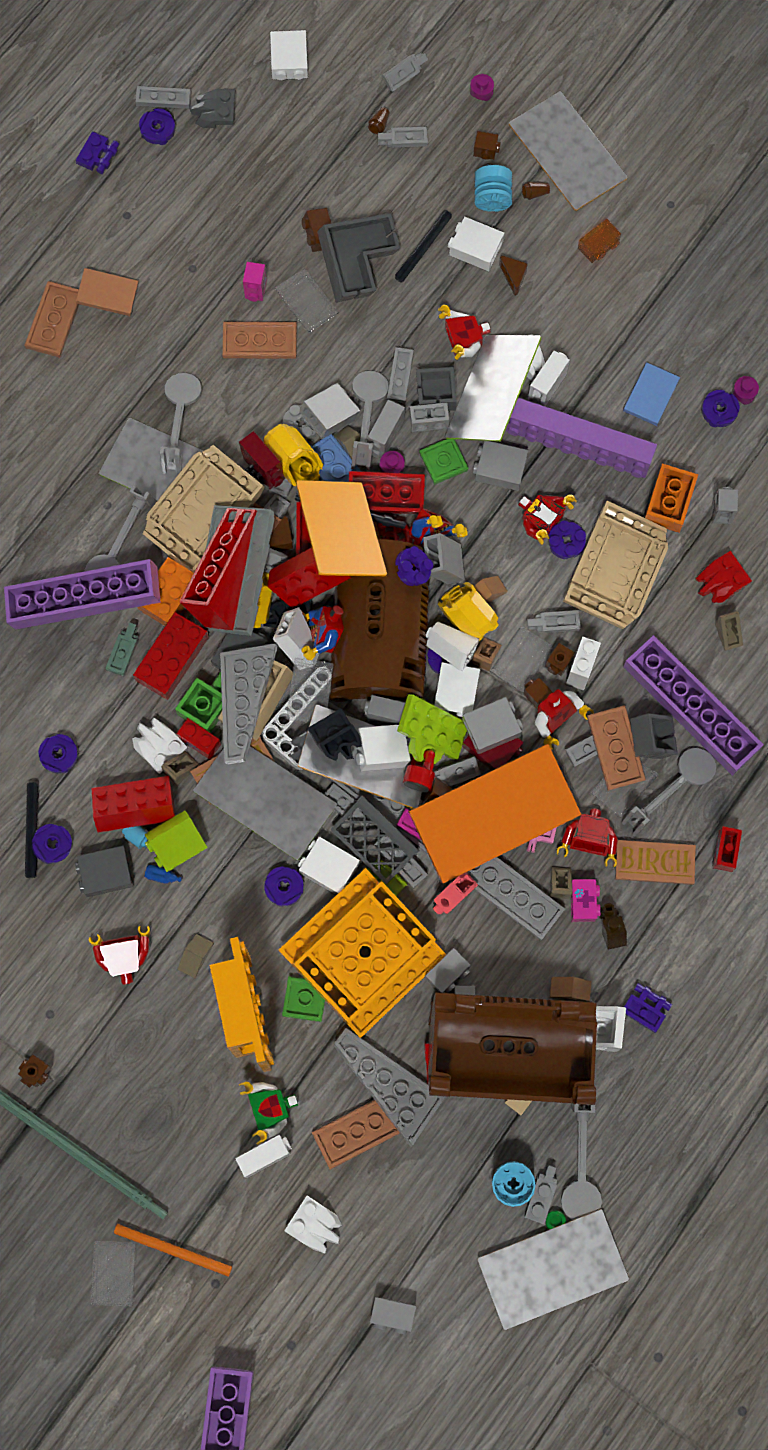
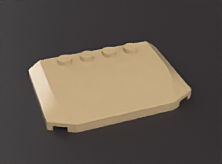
M212 445L209 449L193 455L148 512L146 529L143 531V535L177 563L194 573L206 551L214 505L251 508L261 496L265 486Z
M606 501L564 595L563 602L624 629L641 615L668 550V542H666L667 528Z

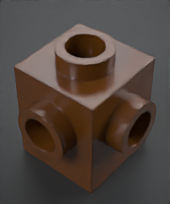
M32 1054L29 1060L25 1059L22 1062L18 1075L22 1077L20 1081L29 1088L32 1085L38 1087L46 1082L49 1077L47 1074L52 1067Z

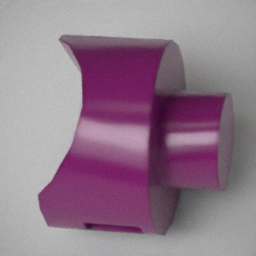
M478 74L471 80L470 94L479 100L489 101L494 93V81L486 74Z
M750 376L740 377L732 389L733 395L744 405L752 403L759 391L758 382Z
M389 451L382 455L380 459L381 473L404 472L405 461L400 453Z

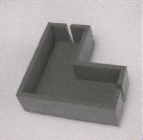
M391 213L327 224L317 231L336 303L353 298L368 297L376 291L368 259L393 255L400 249L396 233H392L386 238L395 230Z

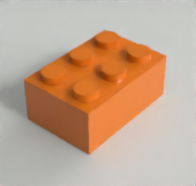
M662 463L645 518L668 530L680 533L698 474Z
M167 557L158 570L161 603L137 607L138 610L166 626L174 612L180 615L185 608L180 603V600L194 573Z

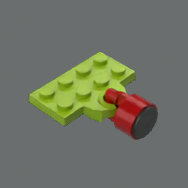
M408 695L397 732L411 738L409 753L412 754L413 759L411 765L407 766L403 783L410 789L428 792L431 791L435 778V773L432 772L434 764L441 760L443 755L453 760H458L467 729L463 720L415 695Z

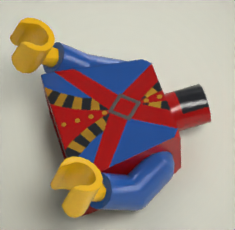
M424 508L421 509L409 530V535L415 540L413 544L424 547L423 537L441 533L448 537L454 536L456 533L459 538L468 535L467 528L462 524H457L454 528L442 515Z
M323 606L309 611L308 614L302 612L306 622L310 619L309 627L314 646L313 649L309 646H304L301 649L303 656L307 660H313L316 653H332L344 630L341 618L343 609L339 606H334L333 608Z

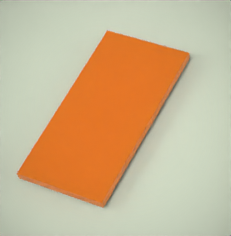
M549 744L408 811L443 884L582 815Z

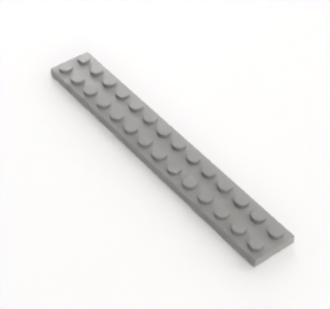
M328 778L355 800H358L362 795L365 796L395 826L405 809L413 810V808ZM398 828L414 845L428 854L422 840ZM498 857L467 872L478 884L474 889L477 893L540 941H542L565 910L564 907Z

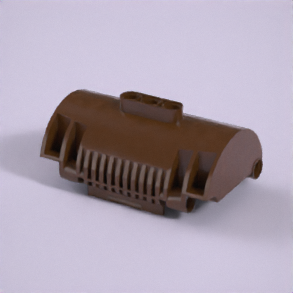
M378 539L387 575L351 576L350 579L335 586L334 606H339L343 609L341 618L344 630L331 653V688L329 692L331 701L345 702L348 699L371 700L372 695L391 700H407L408 695L424 698L429 580L419 586H408L399 578L397 574L399 571L398 565L396 566V558L401 551L416 546L425 553L423 547L403 541ZM374 591H381L379 596H372ZM374 609L380 610L378 615L371 614ZM373 628L380 629L377 634L370 633Z
M435 993L431 1013L428 1051L429 1096L595 1105L596 1087L594 1086L597 1003ZM490 1039L493 1042V1048L486 1051L483 1048V1044L486 1040ZM506 1041L513 1043V1049L509 1052H506L503 1048ZM527 1042H531L533 1045V1050L530 1053H525L523 1049L524 1044Z

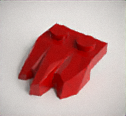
M731 551L714 560L695 579L698 582L705 583L698 594L705 596L712 593V603L726 601L752 582Z

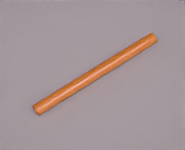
M117 1224L114 1234L228 1277L231 1273L232 1266L123 1225Z

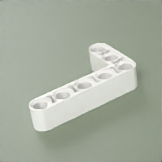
M325 667L316 669L263 729V740L297 770L303 769L298 767V763L290 755L298 751L299 748L292 745L290 742L292 739L285 733L329 685L331 673ZM325 674L327 680L321 682L317 679V675ZM312 688L315 693L312 696H307L304 690ZM294 702H299L302 708L294 710L291 705ZM286 716L290 721L288 724L282 725L279 722V718ZM272 730L276 732L277 736L274 739H269L266 737V733ZM283 743H288L291 745V750L284 752L280 747Z

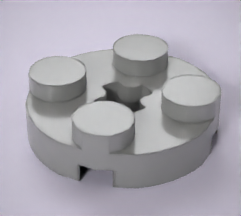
M293 405L285 413L283 424L295 427L306 441L314 438L317 435L316 431L299 412L302 405ZM300 420H304V423H306V425L298 427L297 422Z

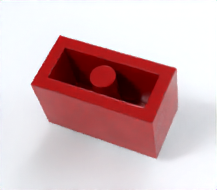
M187 718L176 733L182 742L211 760L221 746L220 739L189 718Z
M725 826L719 830L713 869L733 872L736 869L742 830Z

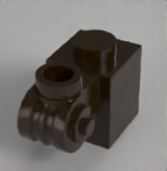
M606 903L603 907H600L599 919H602V935L608 950L627 946V931L621 916H617L619 912L611 903Z

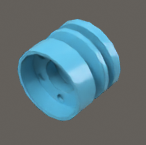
M488 165L477 169L475 172V205L477 208L484 211L498 212L512 205V172L509 168L500 165Z
M516 1161L505 1162L494 1172L492 1179L493 1192L504 1205L512 1207L521 1206L533 1196L535 1178L530 1169L523 1163ZM512 1177H515L516 1181L519 1182L515 1189H511V1185L507 1184L508 1181L512 1180Z

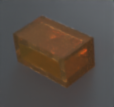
M605 219L579 240L578 249L591 263L596 260L599 261L606 255L607 251L610 249L614 250L620 244L621 233L608 219Z

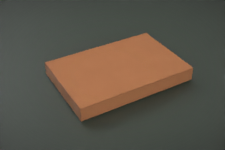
M84 268L76 304L131 316L138 281Z

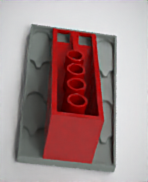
M214 505L206 551L180 600V603L193 615L192 622L207 631L252 635L258 611L257 604L263 584L262 576L270 548L269 540L275 521L274 512L271 509Z

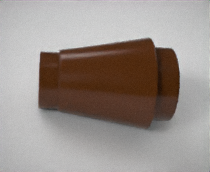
M381 107L369 120L368 129L373 134L378 135V133H382L385 130L390 114L389 110Z
M527 182L522 185L524 199L528 198V200L550 193L549 183Z

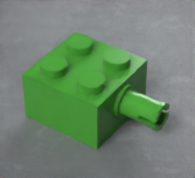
M221 672L211 686L196 678L175 708L178 716L184 720L189 718L209 733L212 732L219 722L218 717L222 712V693H220L222 691Z

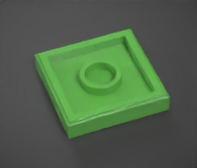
M446 439L419 450V454L434 485L462 474L469 469L455 439Z
M288 976L282 1017L322 1022L325 1000L304 978Z

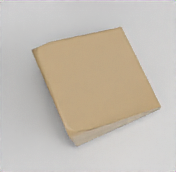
M507 1100L505 1104L519 1115H522L532 1101Z

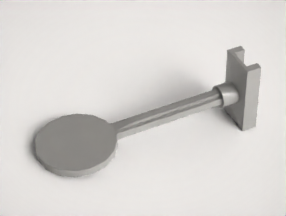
M364 371L359 373L352 383L353 393L361 401H364L365 405L360 442L354 441L351 469H355V465L366 466V471H370L373 444L367 443L372 403L381 401L387 396L389 384L382 374L375 371Z
M178 373L171 376L165 384V395L169 401L176 404L170 446L169 448H160L163 474L167 473V469L177 470V475L182 471L180 449L177 447L184 406L194 403L202 392L200 381L192 374Z
M132 485L129 492L135 497L132 504L133 507L109 554L97 555L90 559L85 571L120 565L116 557L140 510L142 511L145 505L153 507L156 503V500L150 493H141L136 486Z
M691 748L685 751L678 761V770L681 776L644 809H639L637 806L634 807L622 821V824L625 825L629 822L635 829L633 835L636 836L650 821L648 819L649 815L685 782L693 785H704L710 782L716 773V763L710 753L700 748Z
M571 1103V1109L577 1113L576 1120L578 1121L577 1181L569 1184L563 1191L561 1204L565 1214L572 1220L601 1210L602 1199L597 1187L586 1181L587 1121H589V1113H595V1105L579 1106L578 1104Z

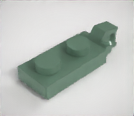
M129 622L126 632L122 631L118 635L106 665V671L125 676L138 642V636H136L138 627L136 624Z

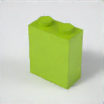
M185 810L144 834L148 840L145 842L150 853L153 851L156 853L157 856L154 857L159 868L163 866L166 872L208 848Z

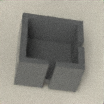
M454 367L416 369L418 405L447 403L448 411H456Z
M648 713L630 719L635 757L663 759L678 754L676 737L661 741L657 739L675 734L672 716Z

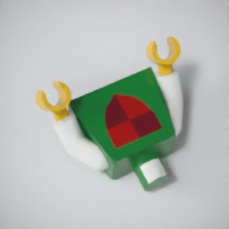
M243 1082L239 1086H245L246 1090L245 1092H240V1095L248 1094L258 1131L252 1136L258 1135L260 1137V1141L256 1143L260 1145L265 1140L278 1135L287 1125V1119L289 1118L287 1109L298 1106L295 1094L283 1098L281 1089H277L275 1085L264 1082Z

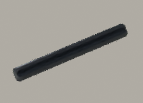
M444 210L395 274L397 281L400 283L404 282L452 218L451 212Z
M35 782L27 783L26 878H36L37 857L32 850V839L37 831L38 784Z

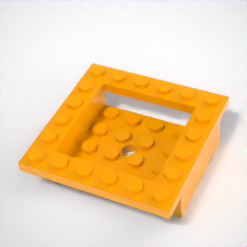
M366 868L278 950L360 1038L447 955L435 943L436 939L392 891L382 881L378 882ZM362 946L369 947L371 951L369 957L363 958L359 954Z
M238 937L230 938L234 959L210 965L227 1048L236 1058L255 1054L256 1061L263 1072L271 1071V1065H274V1060L267 1046L270 1045L268 1034H264L263 1026L266 1025L263 1013L260 1014L258 1006H261L259 994H255L254 987L257 986L255 975H251L250 967H253L251 957L244 941L240 942Z

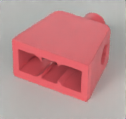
M467 872L458 876L434 899V911L440 915L443 912L448 914L478 884Z

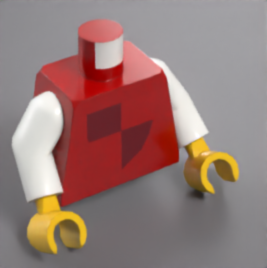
M442 305L438 308V311L442 312L439 318H447L445 319V329L452 347L451 352H454L455 359L473 357L482 346V335L491 333L488 322L478 325L475 316L450 310L447 305Z
M557 689L549 694L538 706L535 725L541 736L545 738L544 745L549 744L552 750V743L558 746L559 741L551 737L550 734L576 713L577 709H579V714L586 720H588L586 717L588 711L594 714V711L587 705H584V702L576 693L572 691L562 692Z

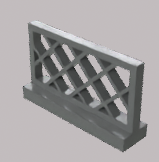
M363 795L330 829L385 884H388L420 851ZM357 808L363 812V821H353V812ZM350 823V835H342L337 829L341 824ZM353 823H364V835H353ZM366 823H375L377 825V835H367ZM380 829H381L385 834L380 835ZM353 837H364V849H356L353 846ZM367 837H378V849H367ZM380 837H389L391 839V848H381ZM394 850H402L408 857L403 862H395ZM367 851H378V863H370L367 860ZM381 851H392V862H381ZM392 864V873L385 878L381 874V865Z

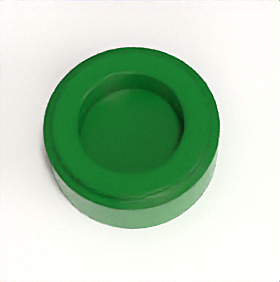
M551 1211L548 1213L545 1221L546 1227L550 1230L566 1223V1218L560 1211Z

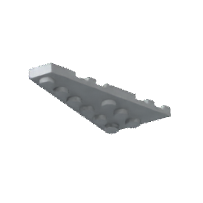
M276 644L220 653L224 762L226 764L246 762L278 648Z
M345 1028L334 1043V1047L412 1148L445 1097L429 1096V1087L426 1083Z

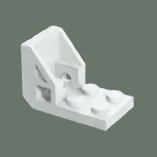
M596 1006V1050L617 1052L622 1049L625 1007Z

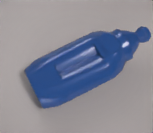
M147 865L144 876L149 880L164 884L182 881V878L177 877L171 870L166 872L163 867Z

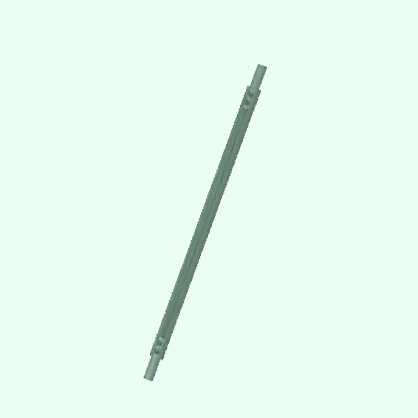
M0 1090V1105L145 1210L148 1208L161 1219H165L168 1212L152 1202V1198Z

